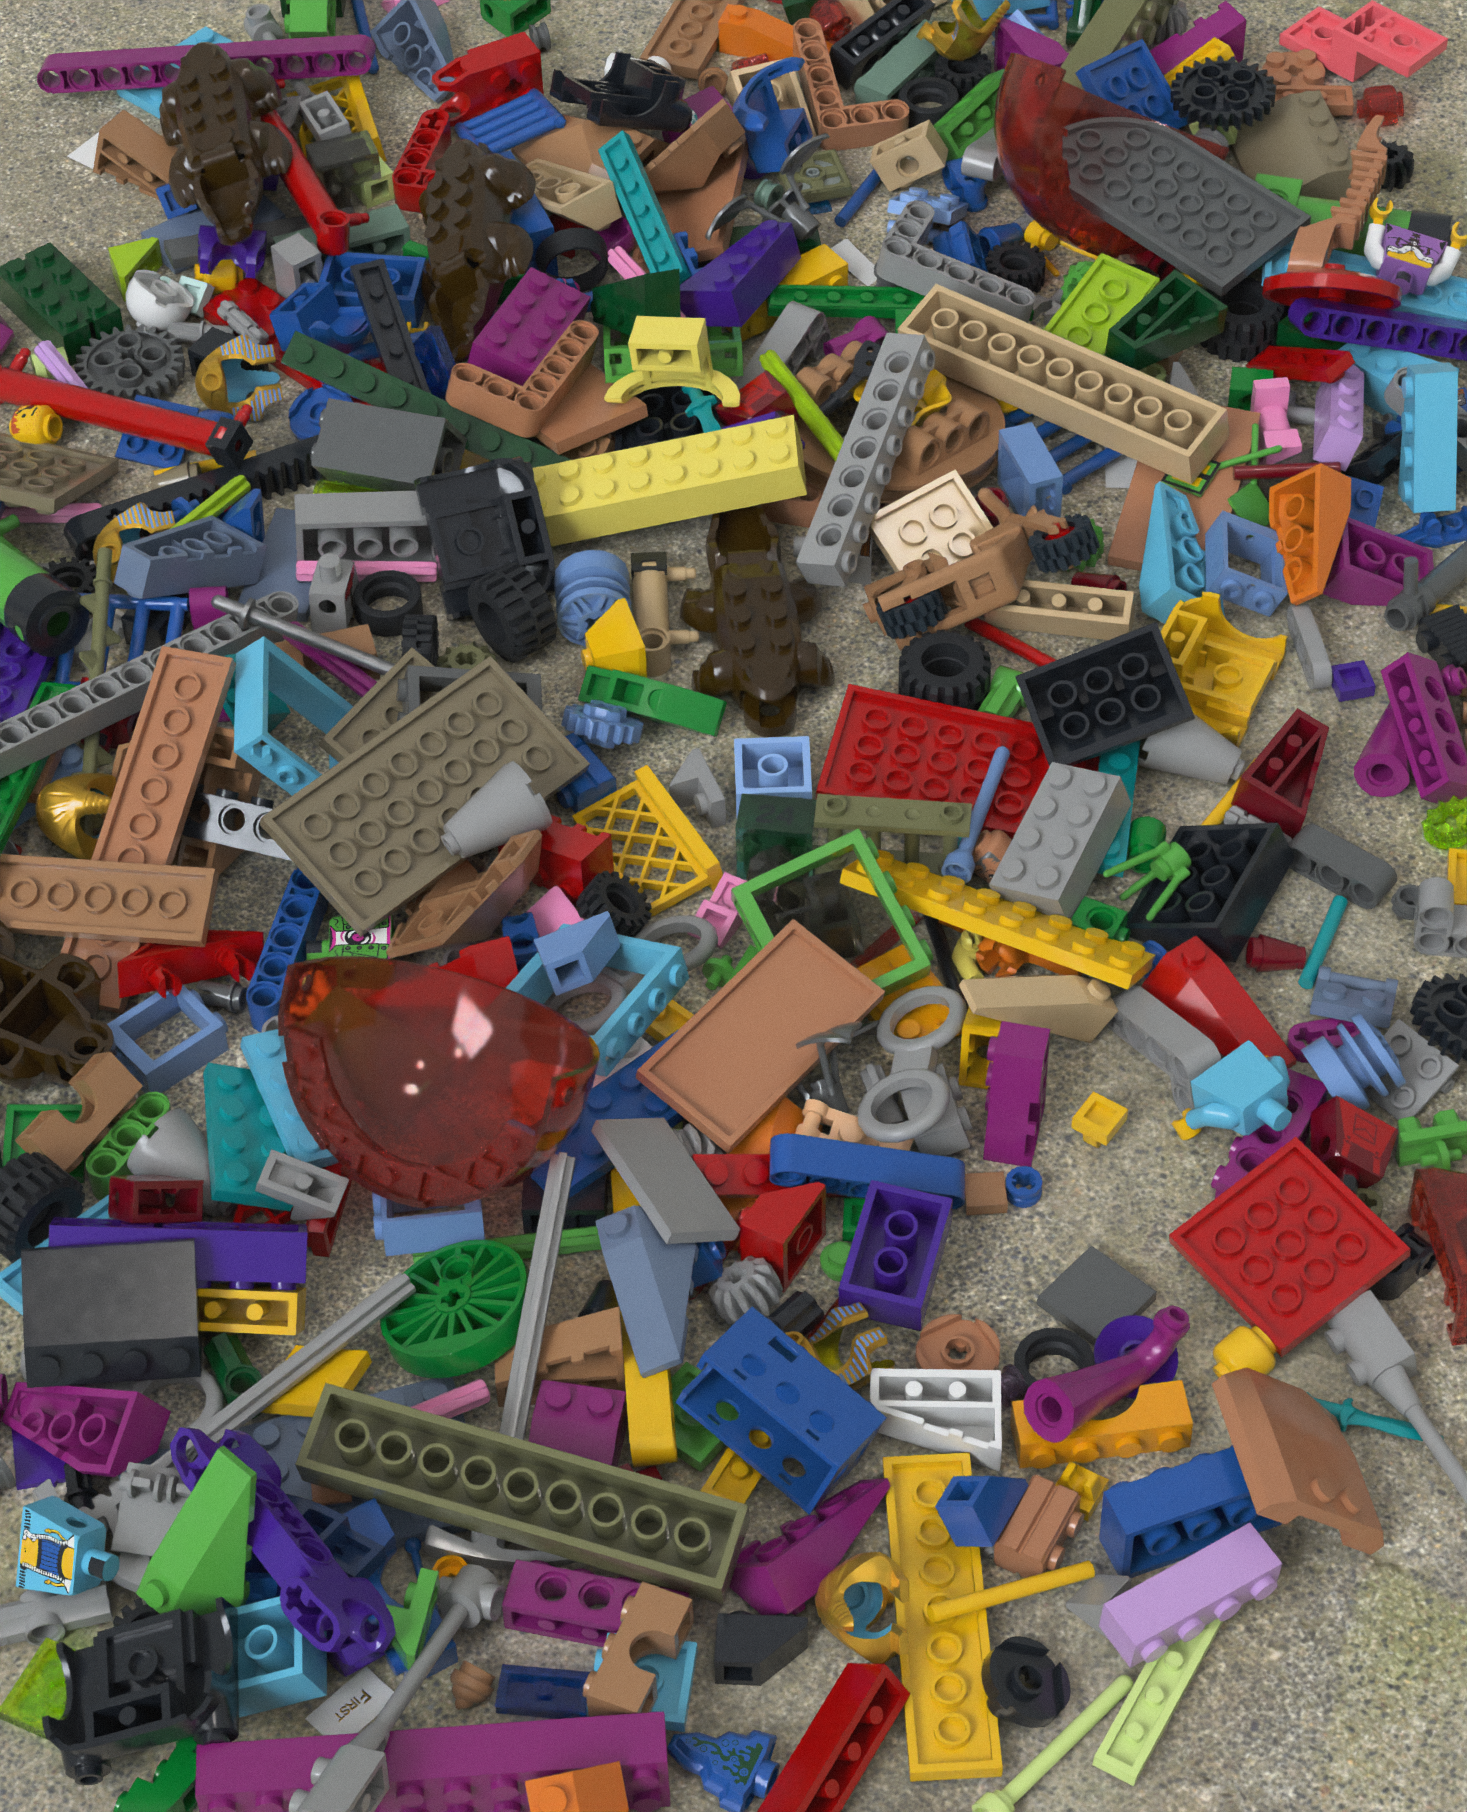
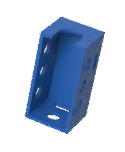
M753 1306L703 1353L696 1367L700 1370L704 1368V1370L682 1390L675 1402L809 1515L858 1464L887 1418L872 1403L855 1392L837 1374L826 1368L808 1353L803 1346L797 1344ZM721 1402L731 1404L737 1410L738 1418L733 1421L721 1418L716 1412V1405ZM760 1430L766 1433L771 1439V1447L761 1449L753 1445L749 1439V1432ZM786 1458L798 1460L804 1466L805 1474L800 1477L791 1476L784 1470L783 1460Z

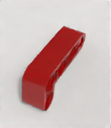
M430 109L421 115L393 172L392 181L395 204L401 210L421 213L419 198L423 191L427 189L429 182L434 178L436 172L435 161L443 157L445 151L452 143L450 118L445 110Z

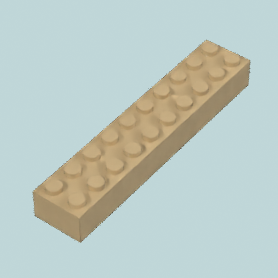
M938 284L933 286L897 329L899 334L925 335L931 349L935 353L934 368L941 374L1189 484L1195 481L1229 437L1228 412L1226 408Z

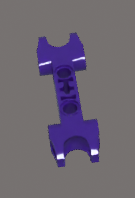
M271 174L264 178L263 190L277 192L279 174L275 176ZM200 225L198 233L200 274L211 275L215 266L221 260L231 259L236 266L244 270L245 278L256 279L265 263L267 231L252 230V236L243 243L225 246L220 243L215 226Z
M180 1427L170 1443L171 1456L182 1481L191 1492L217 1449L225 1446L257 1473L254 1520L248 1523L247 1544L252 1546V1552L282 1588L280 1591L281 1608L293 1626L312 1645L321 1651L340 1652L341 1646L348 1636L365 1650L385 1651L396 1632L393 1617L382 1596L368 1579L347 1576L333 1558L329 1548L280 1488L282 1480L281 1471L269 1453L244 1431L225 1429L222 1439L219 1443H216L199 1429ZM189 1439H191L198 1453L197 1458L193 1462H190L186 1456V1445ZM237 1440L239 1447L232 1448L233 1443ZM371 1615L377 1618L380 1627L378 1637L375 1640L365 1624ZM333 1630V1635L328 1641L324 1631Z

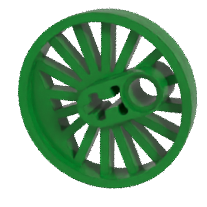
M468 1240L442 1247L424 1256L404 1272L410 1278V1283L415 1286L416 1292L380 1319L381 1331L390 1353L398 1365L407 1372L425 1378H450L470 1373L495 1361L516 1344L529 1269L519 1254L500 1242ZM439 1279V1287L432 1283Z

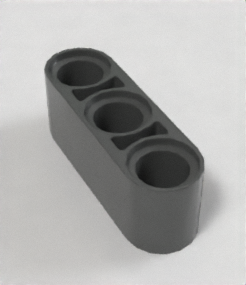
M1305 825L1288 843L1295 856L1289 867L1290 869L1335 894L1345 897L1348 901L1365 909L1374 908L1397 882V874L1390 864L1318 825Z

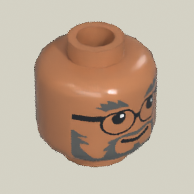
M1002 830L982 831L972 853L975 862L974 872L988 885L1012 841Z

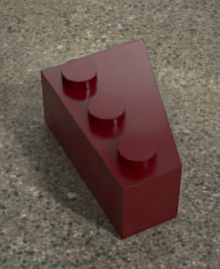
M1297 708L1241 776L1231 805H1237L1247 811V815L1252 814L1266 823H1279L1282 832L1293 839L1301 830L1307 814L1329 727Z

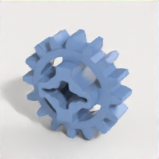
M591 700L590 703H585L584 706L578 704L566 705L561 726H564L565 730L574 731V734L579 735L585 743H592L603 748H614L615 745H621V742L630 745L633 742L639 743L644 723L640 722L639 718L630 717L625 707L608 704L600 700Z

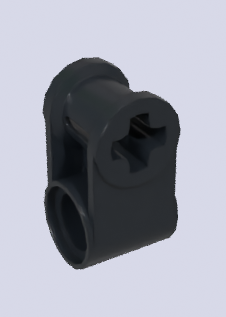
M1409 1222L1400 1226L1395 1234L1410 1248V1257L1368 1289L1372 1291L1377 1299L1389 1301L1400 1297L1420 1277L1427 1275L1442 1255L1443 1248L1437 1243L1430 1244L1415 1233V1227Z

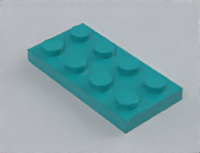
M208 1062L203 1072L211 1200L291 1211L293 1205L255 1191L271 1150L273 1149L286 1155L287 1153L251 1070Z

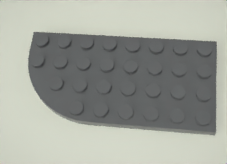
M1102 117L1076 122L1052 132L1020 157V166L1220 297L1295 239L1299 227L1308 226L1311 221V216L1184 135L1166 126L1142 119Z

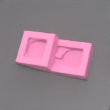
M724 872L710 900L704 899L695 915L696 917L706 919L716 928L718 936L716 947L721 949L743 923L731 900V889L747 882ZM687 932L688 935L699 940L701 939L698 935Z

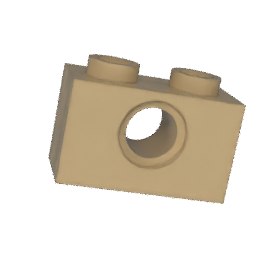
M927 120L875 144L870 163L890 192L899 187L901 189L907 188L923 176H933L939 173L945 167L948 148L931 121ZM910 156L916 160H909L906 157Z

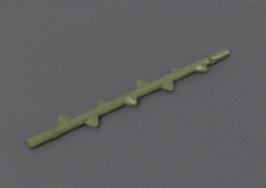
M106 547L99 548L97 552L96 578L93 580L95 593L80 597V603L93 614L91 650L79 653L80 660L89 669V680L104 673L106 647L119 644L121 641V637L107 625L109 593L113 582L110 580L112 550ZM100 731L84 738L82 772L72 773L71 776L97 773L98 767L109 765L113 762V757L99 746ZM99 813L96 815L86 814L80 818L79 823L84 833L92 837L94 836L93 829L102 828L104 819Z

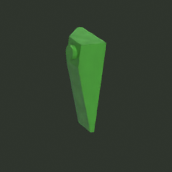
M225 1446L218 1448L149 1561L136 1594L159 1614L176 1609H181L184 1612L193 1609L201 1616L218 1611L216 1608V1598L223 1597L236 1608L244 1606L249 1597L250 1582L245 1580L246 1562L252 1559V1546L247 1544L248 1523L254 1520L257 1473Z

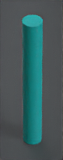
M1337 895L1333 898L1303 968L1298 984L1304 989L1313 988L1318 976L1319 967L1324 962L1348 905V900L1343 896Z

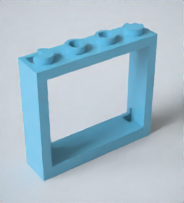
M263 636L236 653L234 753L290 795H294L322 774L268 733V690L325 734L354 706ZM263 740L267 744L265 746H262L258 742ZM329 755V769H331L339 762Z
M563 923L558 930L568 927L570 925ZM617 934L621 946L605 967L644 974L645 976L594 1036L529 1022L532 1016L554 992L537 952L478 1018L487 1050L607 1077L688 981V968L684 960L682 948Z

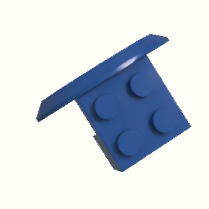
M788 57L760 70L745 85L733 105L732 112L745 130L744 134L749 146V157L754 161L757 173L779 172L789 154L813 136L805 109L780 110L771 84V80L781 75L799 71L805 63L803 58Z
M331 282L303 283L269 314L282 351H286L295 330L345 354L351 353L360 347L371 334L362 306L339 307Z

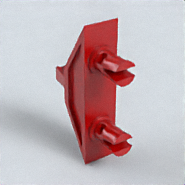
M209 930L205 947L147 943L117 962L119 998L156 990L165 999L166 991L176 997L182 990V984L231 975L239 983L240 976L249 981L252 979L264 948V933L259 931Z

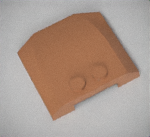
M1247 1367L1226 1373L1212 1383L1258 1515L1283 1524H1288L1299 1515L1339 1529L1343 1545L1370 1555L1384 1546L1383 1530L1356 1457L1342 1434L1337 1418L1303 1389Z

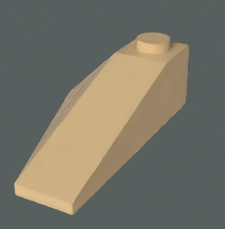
M539 158L525 164L534 175L536 181L534 192L545 210L577 225L590 228L593 231L605 230L611 226L612 222L622 217L613 181Z
M1023 975L965 979L959 984L973 1014L1005 1022L1048 1028L1052 1034L1091 1043L1119 1011L1110 996L1111 991L1104 982L1077 975Z

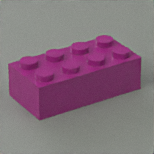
M530 267L474 340L467 363L523 386L567 327L573 321L584 320L591 297Z

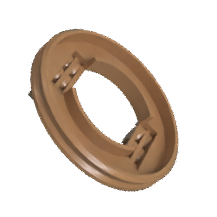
M852 341L844 348L841 356L833 353L828 354L821 360L818 366L814 368L810 366L804 367L795 376L818 407L829 398L832 392H835L846 383L853 372L855 355L863 343ZM945 376L947 378L946 386L952 397L950 403L941 408L939 412H934L928 416L922 427L912 425L907 429L902 441V451L896 457L891 470V479L885 485L880 498V505H889L955 469L968 489L986 478L998 464L999 430L1005 429L1004 415L996 399L993 396ZM854 391L849 395V397L846 400L854 396ZM799 416L796 425L800 438L805 442L803 457L806 481L824 490L835 461Z

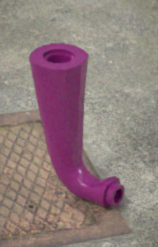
M1450 664L1440 670L1448 696H1458L1462 693L1463 689L1467 688V676L1461 667L1455 668L1453 664ZM1391 703L1388 704L1354 766V777L1357 784L1366 793L1376 797L1394 796L1402 792L1410 783L1411 766Z
M1174 1305L1160 1309L1153 1318V1331L1142 1343L1125 1355L1068 1373L1043 1378L1032 1383L1027 1389L1023 1401L1024 1414L1030 1426L1044 1440L1052 1443L1061 1442L1087 1422L1132 1393L1140 1385L1147 1382L1172 1355L1178 1342L1190 1329L1188 1314L1180 1307Z

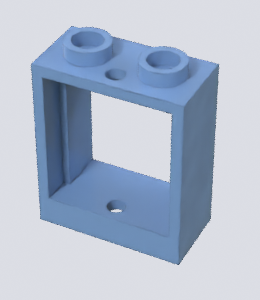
M1029 422L999 430L997 483L1005 493L1013 512L1026 516L1031 506L1035 505L1037 511L1044 509L1046 514L1060 518L1063 475L1033 423Z
M1222 510L1205 533L1206 592L1220 594V598L1270 617L1288 594L1283 575L1284 558L1283 555L1277 553L1275 545L1279 541L1277 532ZM1228 552L1260 564L1261 580L1229 568Z
M183 984L182 990L176 997L166 991L165 999L157 992L107 1024L113 1032L117 1048V1055L114 1056L143 1085L141 1090L144 1093L154 1091L163 1093L229 1050L226 1037L228 1026L223 1017L218 1012H210L205 1007L201 996L194 989L188 990ZM182 1011L200 1031L153 1061L134 1041Z
M478 1164L379 1175L380 1191L372 1192L375 1239L376 1241L384 1240L386 1256L431 1252L462 1241L485 1240ZM465 1206V1210L394 1218V1213Z

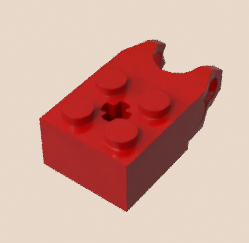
M525 32L467 50V55L455 58L432 76V83L436 85L439 91L455 93L451 99L444 102L439 108L448 113H460L457 117L450 118V127H455L459 122H466L525 95L533 88L539 90L544 95L541 52ZM444 77L455 78L452 82L441 81Z

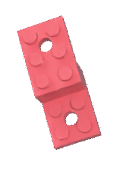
M1373 0L1346 19L1318 6L1280 33L1279 39L1280 45L1293 52H1298L1302 49L1314 51L1316 59L1324 65V68L1351 82H1355L1379 63L1408 78L1445 51L1448 38Z

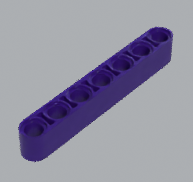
M1308 297L1295 300L1288 310L1289 321L1308 337L1467 361V340L1459 346L1461 340L1467 336V322ZM1313 312L1312 318L1304 323L1305 317ZM1344 317L1343 323L1335 328L1337 321ZM1375 321L1374 328L1367 332L1368 326ZM1406 326L1405 332L1398 336L1399 331ZM1437 331L1436 336L1429 341L1430 335Z

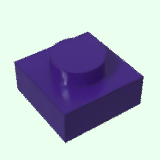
M1364 660L1331 666V685L1339 702L1375 695L1376 685Z

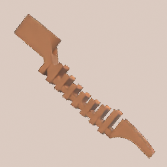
M1376 115L1370 121L1358 141L1356 150H1351L1352 170L1348 176V179L1351 180V187L1347 188V198H1340L1339 203L1341 207H1331L1332 218L1305 227H1299L1290 252L1287 272L1324 268V264L1329 262L1333 249L1344 248L1352 250L1354 240H1359L1360 231H1363L1364 223L1368 220L1369 209L1377 198V194L1380 193L1381 185H1384L1388 148L1381 144L1382 137H1379V129L1384 121V116Z

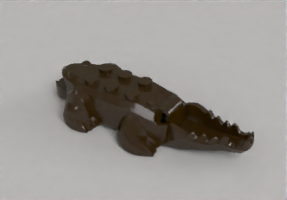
M201 42L193 46L181 58L177 80L162 89V102L159 111L163 137L168 146L183 144L171 159L169 185L173 198L182 208L185 209L197 203L207 219L215 226L220 243L225 246H234L243 243L252 236L253 221L263 196V179L271 174L275 176L288 171L293 157L292 145L276 126L261 121L262 115L275 110L282 104V93L273 76L264 68L255 65L248 58L231 60L227 52L218 45L210 42Z
M468 139L455 141L448 147L443 157L435 161L436 172L434 178L429 182L427 189L423 191L419 198L423 223L427 227L424 236L427 238L429 257L423 268L421 288L426 305L439 330V341L444 354H441L442 359L448 365H455L469 358L472 344L489 322L505 282L511 277L515 278L518 275L524 274L533 255V241L529 234L520 226L511 223L514 211L532 199L536 185L534 175L520 161L494 153L484 143L479 142L477 146Z
M761 505L715 513L712 515L705 546L711 575L710 587L706 590L687 588L680 606V618L686 624L700 632L711 633L713 652L708 654L699 670H693L691 680L692 691L715 698L729 695L737 703L740 710H744V723L751 732L762 737H778L789 732L796 723V702L801 688H828L835 681L830 659L819 650L816 643L803 641L800 624L810 621L818 614L822 607L821 597L814 584L807 583L804 577L793 579L792 582H789L785 568L781 564L779 534L774 524L768 520ZM765 705H775L780 709V712L775 716H765L760 712V709Z
M0 920V1081L19 1090L30 1089L36 1086L40 1080L60 1083L65 1087L70 1086L68 1082L94 1054L111 1051L113 1055H117L112 1030L104 1022L94 1020L99 1010L100 978L95 969L86 960L67 953L59 954L58 957L52 959L50 963L40 969H35L15 961V940L10 930Z

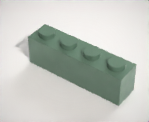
M924 19L918 26L911 29L905 38L894 45L865 75L857 79L854 86L855 104L891 99L899 100L900 89L907 82L916 78L935 77L936 59L938 60L940 54L930 42L924 38L920 40L916 37L923 24L928 20Z
M397 204L365 212L369 214L370 221L360 226L350 227L349 249L347 252L401 256L403 255L402 247L411 240L409 225ZM311 227L272 237L273 245L297 233H300L308 242H313L316 245V235ZM321 253L322 267L327 257L323 253Z

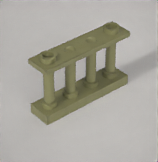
M817 794L814 827L827 828V843L843 836V829L856 830L859 828L861 831H866V838L870 837L877 850H884L881 849V832L904 833V851H884L890 852L894 855V859L906 864L910 862L923 864L930 869L929 872L943 877L941 872L943 863L949 853L958 849V837L969 838L972 804ZM920 834L943 836V853L919 852ZM854 850L815 868L814 884L846 886L839 883L843 868L858 859Z

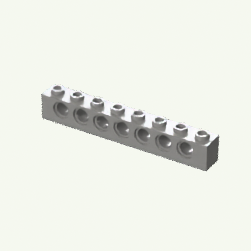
M886 333L796 560L798 568L809 584L846 587L851 573L856 570L859 552L863 543L868 539L869 527L874 514L879 510L885 485L890 482L892 467L896 457L902 451V441L907 429L912 425L913 413L918 400L924 394V385L928 374L935 366V353L931 349L925 335Z

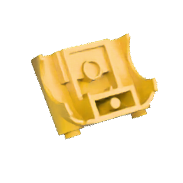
M1202 591V597L1189 599L1186 602L1180 600L1175 605L1161 630V635L1193 713L1239 748L1248 731L1250 717L1268 681H1273L1285 658L1288 636L1280 634L1271 638H1256L1240 632L1225 618L1221 609L1220 594Z

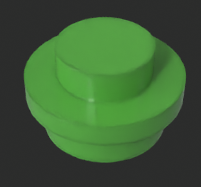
M834 1242L827 1245L821 1252L820 1265L830 1279L838 1282L841 1281L851 1243Z

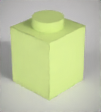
M376 152L347 162L350 189L367 209L394 199L393 171Z

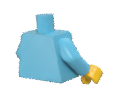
M1248 1040L1191 1081L1195 1109L1186 1108L1182 1112L1183 1118L1174 1120L1171 1123L1181 1140H1189L1195 1137L1206 1126L1231 1129L1243 1136L1250 1135L1264 1124H1267L1275 1131H1281L1287 1127L1292 1114L1286 1109L1288 1105L1287 1089L1290 1085V1079L1285 1060L1281 1056H1264Z

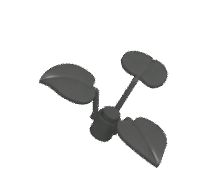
M824 133L800 144L789 154L779 172L782 175L786 173L791 188L768 211L746 200L747 196L742 194L727 203L717 213L705 234V238L710 241L714 231L727 222L729 223L740 211L747 208L763 215L762 222L768 220L792 222L795 236L801 242L811 237L820 227L821 223L808 211L810 206L801 193L803 184L801 182L796 183L794 174L796 169L814 154L824 139L830 138V136Z
M879 1020L864 1023L856 1021L837 1025L826 1032L811 1035L796 1044V1048L799 1049L808 1044L816 1043L824 1078L810 1083L812 1089L810 1092L801 1082L795 1087L802 1095L804 1103L808 1099H815L824 1102L830 1108L845 1113L850 1112L840 1083L837 1049L843 1043L851 1044L852 1038L860 1034L877 1036L876 1026L879 1025ZM826 1042H838L839 1044L829 1053L830 1072L824 1044Z

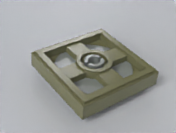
M835 149L815 152L795 171L794 179L796 183L801 182L803 184L801 193L808 204L824 200H836L840 197L853 195L852 184ZM775 172L785 194L791 188L786 173L782 175L780 172Z

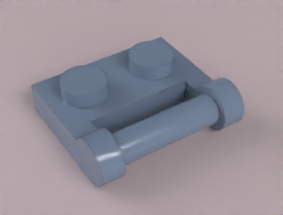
M1319 967L1310 1014L1352 1022L1350 1017L1359 1012L1373 1026L1389 1029L1399 980L1387 978L1386 981L1331 972V967Z

